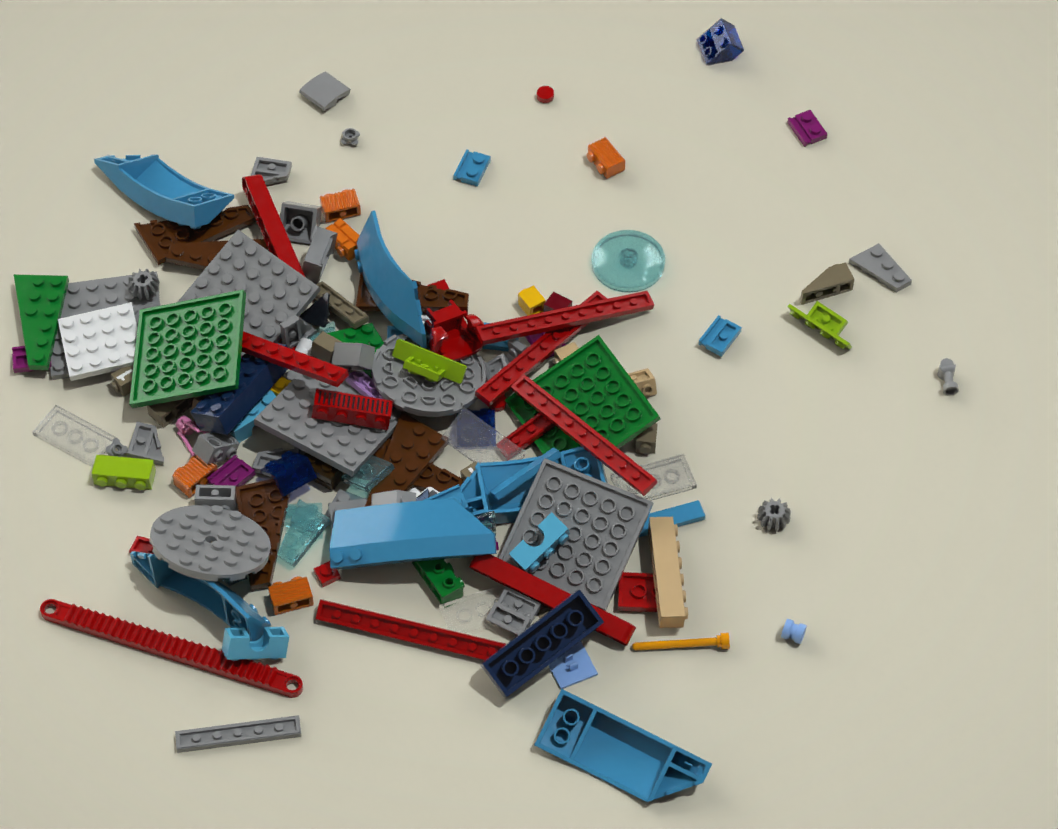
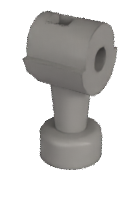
M948 358L941 361L937 375L945 381L943 385L944 394L950 396L958 393L959 389L958 384L953 381L956 364L954 365L953 361Z

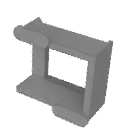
M317 225L311 236V245L302 268L305 277L314 284L319 283L329 256L334 253L338 234Z

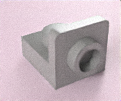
M517 339L509 340V353L506 355L508 362L510 363L526 350L527 346Z

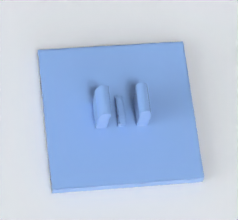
M581 641L548 665L560 689L598 675Z

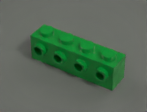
M444 559L411 562L442 607L464 596L463 588L465 585L460 577L457 578L455 576L454 569L449 562L446 563Z

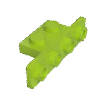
M816 301L806 315L791 304L787 306L794 318L799 320L801 317L806 321L805 324L813 330L816 327L820 330V334L828 340L831 337L841 349L846 347L850 350L852 348L849 342L839 336L848 324V321L828 307Z
M397 339L392 354L393 357L404 361L403 368L407 369L409 373L422 375L431 382H438L444 377L460 384L463 382L467 366L402 339Z

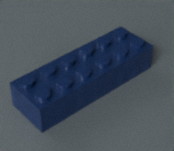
M244 354L240 362L238 389L206 395L190 412L197 427L202 431L228 435L288 369L252 355Z
M579 589L479 665L503 697H508L598 628L604 621Z

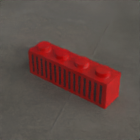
M316 388L311 418L388 430L393 401Z

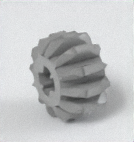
M139 269L138 273L133 272L132 277H129L128 289L134 298L138 297L141 301L146 297L148 300L149 296L155 297L156 292H159L160 281L154 271L149 272L148 269L141 271Z
M771 498L769 502L764 500L762 506L758 508L759 514L757 518L758 521H761L762 527L768 526V531L774 528L777 532L779 527L784 529L786 524H789L791 510L787 508V502L781 503L780 498L777 501Z

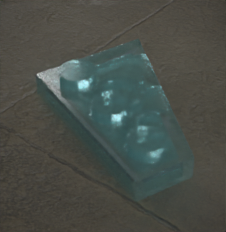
M300 499L297 503L298 507L295 515L291 518L288 533L285 534L277 554L279 558L293 567L298 564L331 522L328 517Z

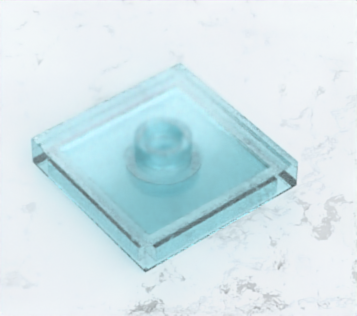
M372 455L353 477L345 473L341 479L343 483L369 492L395 468L393 463Z

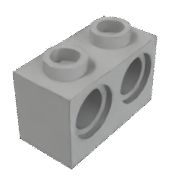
M210 432L198 436L192 451L207 464L231 459L237 454L240 443L230 434L224 435Z

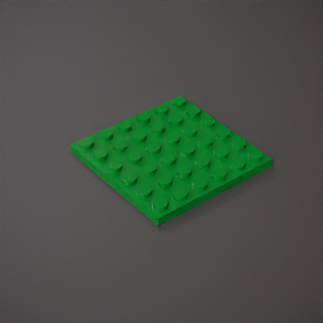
M237 290L140 309L129 405L132 408L238 389L246 292L244 290Z
M599 335L532 380L618 449L661 420L655 409ZM516 393L505 399L522 425L539 413ZM554 426L534 441L542 454L552 448L562 452L581 447L557 426Z

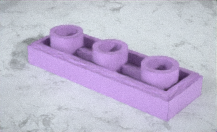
M353 371L345 379L361 395L384 399L376 389L372 378L364 371Z

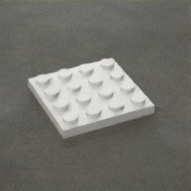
M132 302L58 319L71 381L117 371L120 368L134 365L138 328Z

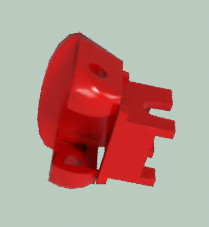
M449 300L448 307L433 312L430 308L426 309V315L431 320V323L429 320H426L424 323L425 330L430 335V351L454 361H459L476 354L483 348L484 345H481L475 332L476 326L484 325L478 316L474 314L468 315L466 310L461 311L453 300ZM462 317H465L467 320V328L461 327Z

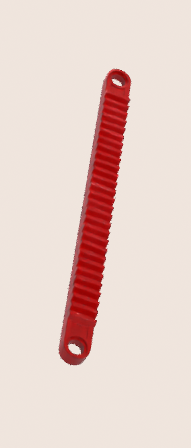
M48 599L40 606L42 617L46 621L287 697L295 698L303 692V683L300 677L278 670L276 667L271 668L268 664L263 665L261 662L256 663L254 660L249 661L247 659L227 660L222 650L211 649L207 645L204 647L201 643L195 644L194 641L188 642L185 638L182 640L178 636L166 635L162 631L151 630L149 627L144 628L140 624L137 626L134 622L121 621L118 617L115 619L111 615L99 614L96 610L93 612L89 608L84 609L82 606L77 607L75 604L70 605L55 599ZM48 607L56 608V611L52 614L45 612ZM292 682L298 684V688L295 690H289L287 686Z

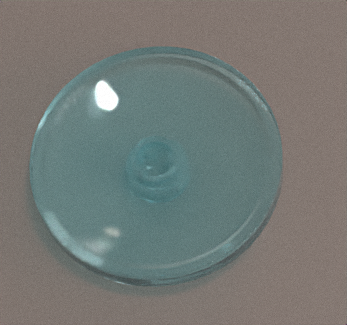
M620 230L610 233L596 244L592 252V269L596 278L606 287L619 292H639L653 286L661 278L665 268V254L661 245L653 237L640 231Z

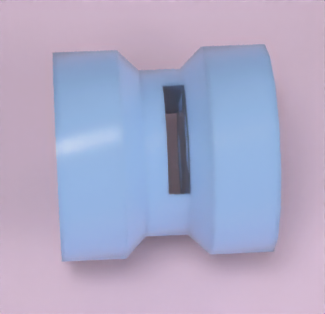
M787 619L781 638H791L795 643L801 644L807 625L802 623L795 624L793 620Z

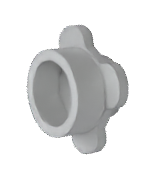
M348 128L342 132V144H358L357 139L360 136L358 131Z
M114 438L112 443L106 446L105 451L109 456L121 457L128 452V448L123 446L118 438Z

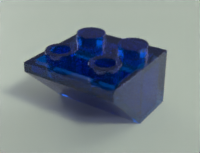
M722 18L696 39L706 65L732 61L744 51L735 26Z

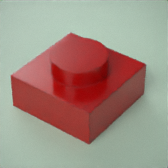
M330 561L313 568L322 587L341 579L338 570L331 568Z

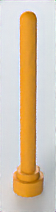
M720 633V635H716L714 638L635 642L632 644V649L638 651L717 646L721 647V649H730L729 633Z

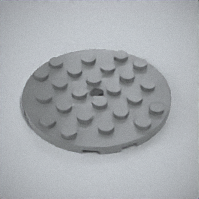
M425 330L427 348H424V349H427V350L430 351V348H429V338H430V335H429V333ZM405 334L389 337L376 350L371 370L372 380L376 389L385 400L393 401V406L417 416L441 417L463 411L475 403L478 399L475 396L476 390L485 384V364L482 357L478 356L477 353L456 361L467 366L463 382L459 384L444 377L438 382H431L426 380L424 376L411 374L407 369L403 368L404 361L392 356L397 339H402L421 347Z
M219 505L184 506L165 512L153 523L149 540L155 556L160 561L164 560L169 563V568L183 575L206 581H218V578H229L230 581L244 579L245 575L249 573L256 574L267 564L271 549L268 535L256 522L242 515L239 511L226 510Z

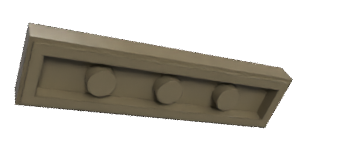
M321 281L316 284L320 287L321 291L315 299L318 300L325 293H329V310L351 327L356 329L369 322L367 314L326 283Z

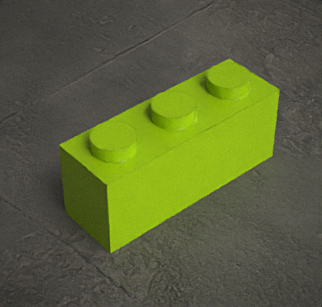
M96 454L92 478L94 485L102 487L115 486L118 488L152 490L156 468L154 460Z

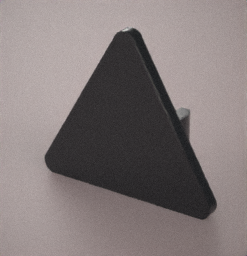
M325 293L299 317L308 324L325 328L330 323L327 320L328 316H330L328 311L330 294Z

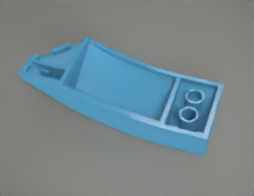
M108 155L94 159V163L131 200L157 216L176 222L181 226H190L191 229H200L201 226L209 224L234 199L233 194L207 188L184 177L159 159V155H150L141 158V155H126V159H119L115 155Z
M371 211L357 240V249L354 250L356 261H360L357 262L359 273L362 272L367 289L384 316L398 330L422 348H427L425 327L421 318L422 310L420 300L418 299L417 282L412 281L391 256L382 238L376 212Z
M582 446L560 452L561 458L555 461L558 464L608 483L603 463ZM540 456L501 462H478L474 472L460 486L470 512L482 524L515 523L536 475L500 500L493 498L490 491Z
M454 498L336 510L329 547L330 566L333 569L339 570L497 554L495 533L484 526L470 511H467Z
M136 551L130 553L132 564L156 588L162 586L195 601L214 613L230 628L245 627L250 636V641L260 639L263 635L264 627L271 626L270 621L265 616L261 617L253 604H248L219 581H206L178 573L168 567L169 563L164 560L160 561L155 554Z
M561 689L534 744L646 802L702 784L712 766V763L564 689Z

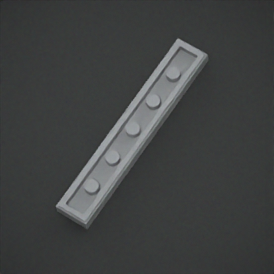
M297 715L175 731L177 753L301 737L300 718Z

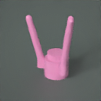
M182 416L176 422V427L179 429L177 434L182 438L193 457L196 455L192 451V447L185 435H191L194 431L197 433L202 432L203 434L210 432L200 430L196 423L188 416Z

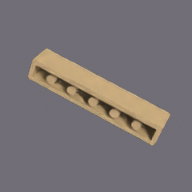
M649 517L648 536L659 628L684 627L685 619H688V607H684L686 591L682 590L684 575L680 574L682 558L678 557L680 552V542L676 541L678 526L674 524L673 517Z

